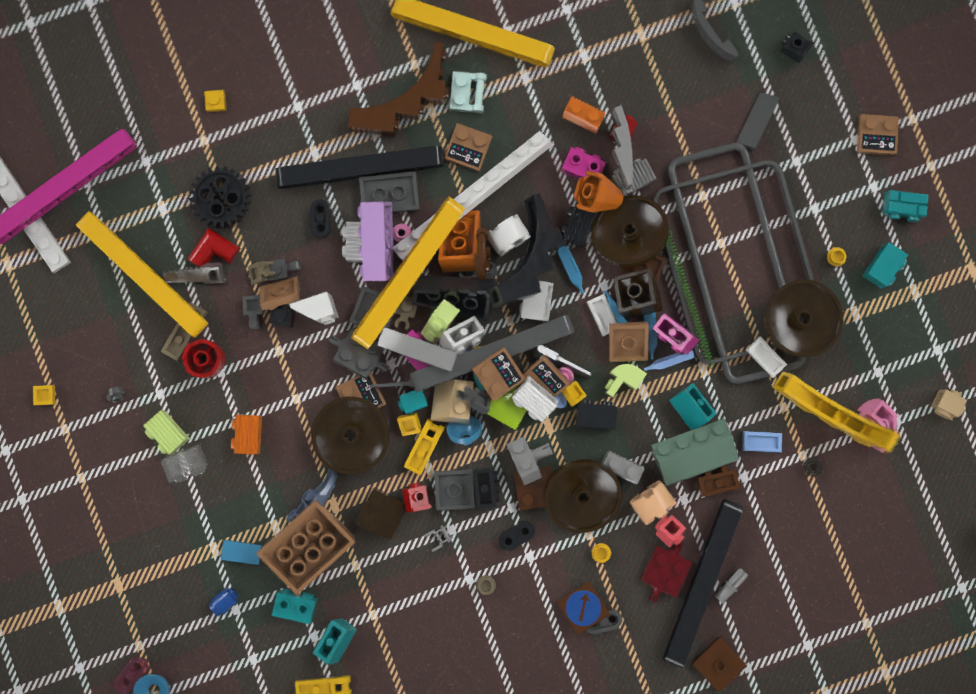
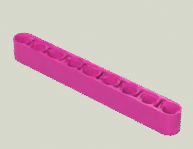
M125 129L117 131L0 215V245L132 152L137 144Z

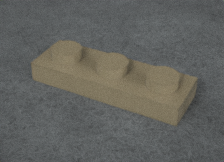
M189 302V305L205 318L208 312ZM177 323L161 352L176 361H180L184 349L191 342L193 336Z

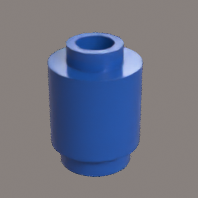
M225 587L211 600L209 608L217 616L224 615L238 603L237 597L239 595L233 588Z

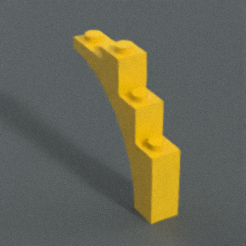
M782 372L773 386L776 391L803 411L816 415L829 426L845 432L860 444L868 447L874 446L890 452L900 437V434L896 431L876 424L832 401L793 374Z

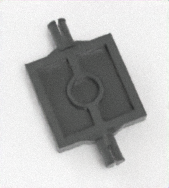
M354 328L351 329L343 340L334 335L331 336L329 342L338 347V352L333 358V362L366 380L375 368L385 373L390 366L380 361L385 348L377 346V341H374L366 349L351 339L355 331Z

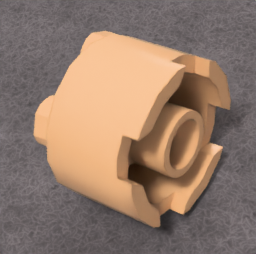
M659 480L647 486L645 491L641 494L638 493L630 501L633 509L645 525L650 524L656 516L659 519L668 513L667 509L677 503L665 485Z

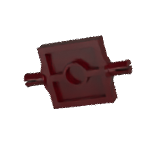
M680 542L679 546L674 545L672 550L656 545L641 577V581L653 588L649 598L650 601L653 600L656 603L660 593H667L675 598L677 597L692 565L691 561L679 554L684 544L683 542Z

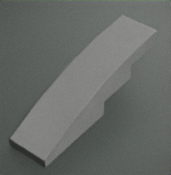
M621 105L615 107L612 112L618 126L614 128L612 133L618 148L614 149L612 154L627 189L632 185L633 155L628 123Z
M385 327L377 346L450 372L458 354Z

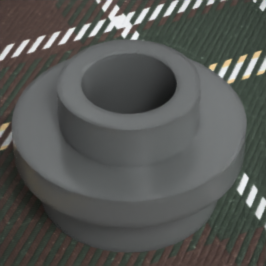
M121 386L110 388L107 391L108 395L106 397L108 401L117 403L122 401L127 394Z

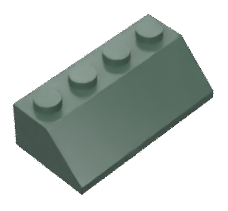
M725 419L651 445V453L666 487L739 460L732 434Z

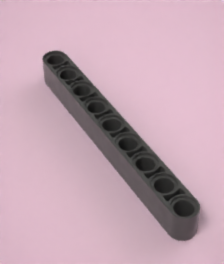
M565 315L458 355L451 372L431 365L411 373L410 377L416 392L472 372L471 368L502 347H505L512 357L575 333L569 315Z

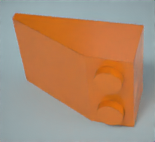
M479 210L470 211L458 220L439 247L438 261L443 273L476 271L474 254L477 252L476 232L480 228Z

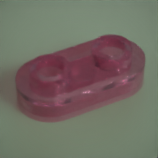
M135 657L127 663L114 681L115 689L118 692L128 693L134 688L136 682L148 670L146 659ZM136 663L141 665V669L136 668ZM124 679H128L129 685L124 683Z

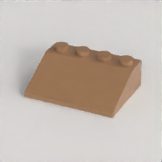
M314 500L256 554L298 595L356 541L355 536L340 520L317 500Z

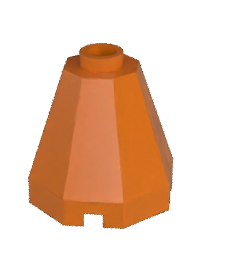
M587 171L585 173L587 176L585 178L581 177L578 180L574 193V199L579 203V205L576 204L578 209L589 212L617 209L623 202L622 191L603 174Z

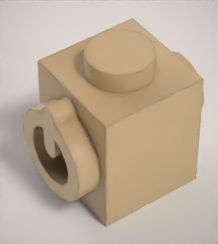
M944 389L938 391L931 407L936 409L935 413L952 421L954 417H959L964 413L967 400L962 398V394L955 390L949 391Z

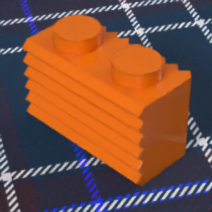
M573 96L570 98L562 118L596 134L605 117V111L602 112L598 108L595 109V107L588 105V103L585 104L584 101L581 102V100Z
M236 415V418H233L232 430H235V438L231 439V449H234V454H260L262 416Z

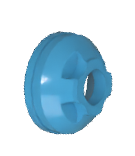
M470 416L469 425L449 423L447 426L449 439L457 444L470 445L482 433L480 420L473 416Z
M148 674L136 682L133 694H151L149 688L152 684L159 686V694H170V687L164 677L158 674Z

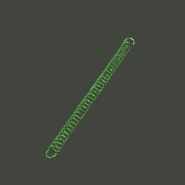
M699 328L700 330H698V331L696 332V333H701V334H703L702 332H699V331H701L703 328Z

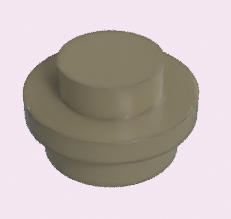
M484 575L478 579L476 587L481 594L489 595L494 592L496 583L491 576Z

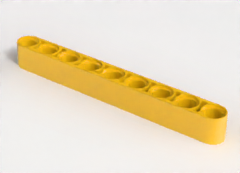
M395 0L390 13L396 19L542 67H549L555 51V47L548 43L417 0Z
M450 196L443 202L361 320L351 339L366 349L373 344L463 214L464 206Z
M88 211L75 224L191 336L196 338L209 324L92 212Z

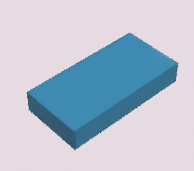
M224 540L221 560L260 565L261 558L256 553L263 545Z

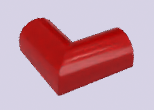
M208 227L187 259L201 267L209 263L214 255H217L231 264L241 248Z

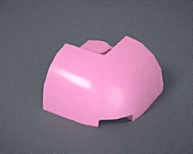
M882 399L869 400L858 408L857 411L860 412V416L898 433L896 430V418L898 416ZM871 446L882 453L885 451L877 447Z

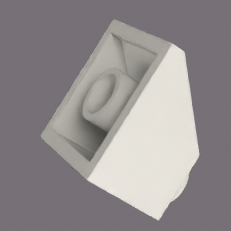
M328 292L290 304V307L295 311L319 323H324V325L334 323L335 319L339 318L333 298Z

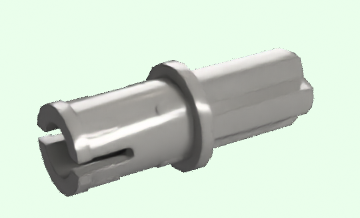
M738 569L728 581H725L726 584L714 596L721 603L725 604L727 599L734 592L738 591L737 588L748 577V574L743 569Z

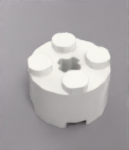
M518 214L498 224L495 230H489L487 237L500 257L530 238L529 232Z

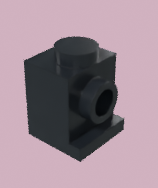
M794 31L792 35L787 34L781 44L784 46L781 52L800 63L814 42L807 40Z
M278 306L272 310L270 323L293 328L296 311L290 307Z

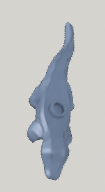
M329 468L324 481L315 490L308 489L302 495L301 504L297 509H293L288 514L286 520L291 522L314 500L325 506V502L330 498V494L335 488V481L338 478L337 472Z

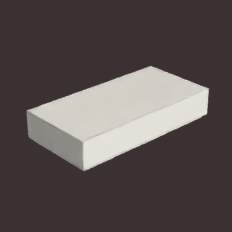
M602 294L586 303L602 336L609 334V323L618 322L605 294Z
M758 337L746 349L771 378H774L787 365L762 337Z

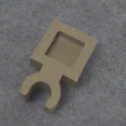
M262 261L248 266L251 285L265 282L268 280V276L275 275V271H270V265L273 264V261Z
M405 296L396 309V314L400 315V318L395 321L396 328H398L400 322H405V330H408L410 327L409 317L415 318L418 305L412 304L411 297Z

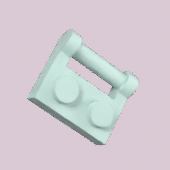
M453 72L450 111L483 113V91L487 75L484 73ZM471 81H477L475 105H469Z

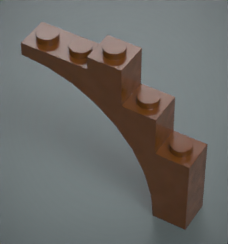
M435 42L433 54L425 72L406 93L382 105L367 108H350L349 130L395 136V131H399L400 119L397 118L420 120V114H424L425 103L422 102L444 104L445 99L449 97V87H446V81H443L444 68H441L442 61L446 60V50L443 49V43Z

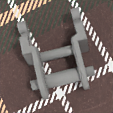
M441 525L439 530L435 531L433 529L423 535L427 537L432 533L436 534L440 545L431 549L432 552L443 547L444 542H451L450 539L453 536L449 537L445 529L447 525L444 527ZM440 531L443 532L446 538L443 541L438 534Z

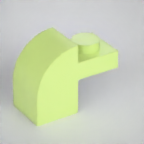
M631 364L619 365L609 372L615 378L614 380L610 379L606 384L605 389L607 391L605 394L611 398L614 397L622 383L633 390H637L647 373Z

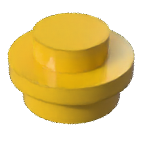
M832 248L827 253V261L832 266H841L846 261V253L841 248Z
M604 543L596 544L592 549V557L599 563L607 562L611 557V550Z

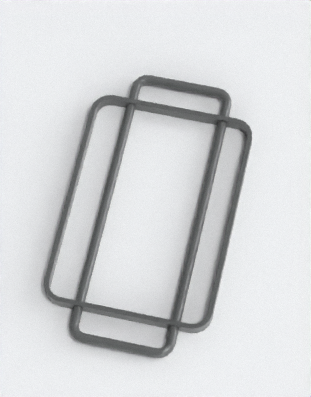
M730 143L673 159L668 166L671 186L660 189L653 199L658 204V198L661 194L669 191L674 193L720 358L713 361H705V358L699 352L697 344L693 348L694 355L697 360L704 364L721 362L726 379L733 384H743L769 377L770 375L765 370L739 377L734 376L731 372L728 360L749 353L744 351L729 356L726 354L680 189L746 171L780 288L786 283L753 170L760 167L772 168L778 178L806 280L814 281L782 168L771 160L752 164L747 148L740 143ZM733 150L741 153L744 163L742 167L678 183L675 169L680 164ZM666 243L664 249L686 328L694 335L675 264H673L672 254L669 251L670 247ZM774 344L769 345L771 348L776 347ZM798 357L795 362L788 363L778 374L800 368L804 364L806 357Z

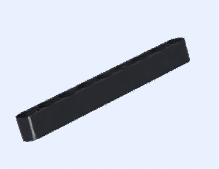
M428 146L276 168L275 174L277 188L289 189L359 179V177L434 169L445 166L442 146Z
M723 499L719 506L664 652L663 661L680 668H683L741 517L742 505Z

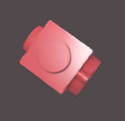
M673 515L669 518L664 516L655 526L657 530L656 535L669 548L673 544L677 546L685 538L683 534L686 527Z

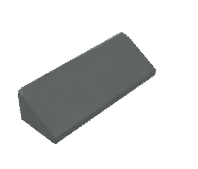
M759 93L736 143L743 144L751 151L757 147L780 98Z

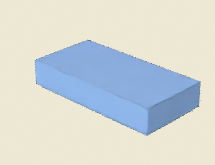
M742 431V450L782 452V433Z

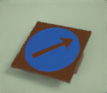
M590 581L557 601L577 636L610 615Z

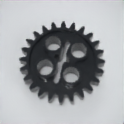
M216 166L215 172L208 168L209 174L202 171L203 178L196 177L198 184L192 183L191 185L195 190L189 191V193L194 195V197L189 198L190 202L195 203L190 206L191 209L196 210L194 215L200 216L199 220L201 222L206 220V225L208 226L213 222V227L215 228L219 226V223L222 228L226 227V223L232 227L233 220L240 223L238 217L245 218L243 211H249L246 204H252L247 199L252 194L246 192L250 189V186L244 185L247 180L245 178L240 179L242 175L239 172L235 174L234 169L228 172L226 166L223 167L222 171ZM223 180H226V186L224 188H219V183ZM211 184H214L216 190L220 194H222V198L231 208L230 211H228L224 203H222L219 200V196L211 188ZM211 191L210 198L204 199V193ZM234 195H237V202L231 204L230 198ZM222 206V212L215 215V208Z

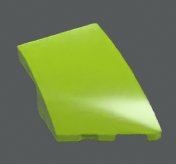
M519 385L494 402L490 398V409L486 413L515 430L527 411L524 407H518L512 398L514 391Z

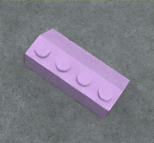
M360 202L358 207V217L361 218V226H359L358 233L359 237L362 238V246L359 247V255L362 257L360 275L363 277V281L390 280L394 274L392 202Z

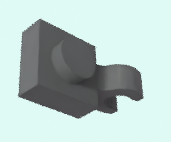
M286 259L274 260L273 264L270 265V271H275V275L268 276L269 281L289 278L288 272L301 270L300 262L286 263Z
M260 295L242 296L243 315L249 316V328H252V330L260 329L258 315H264V310L262 311L260 306Z
M469 386L464 387V392L458 390V399L470 401V407L482 414L489 412L490 397L487 393L477 387L472 389Z

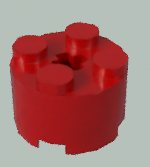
M205 339L189 343L182 354L185 370L192 376L199 378L216 377L223 370L226 362V354L222 347L216 342ZM202 356H206V362H203Z

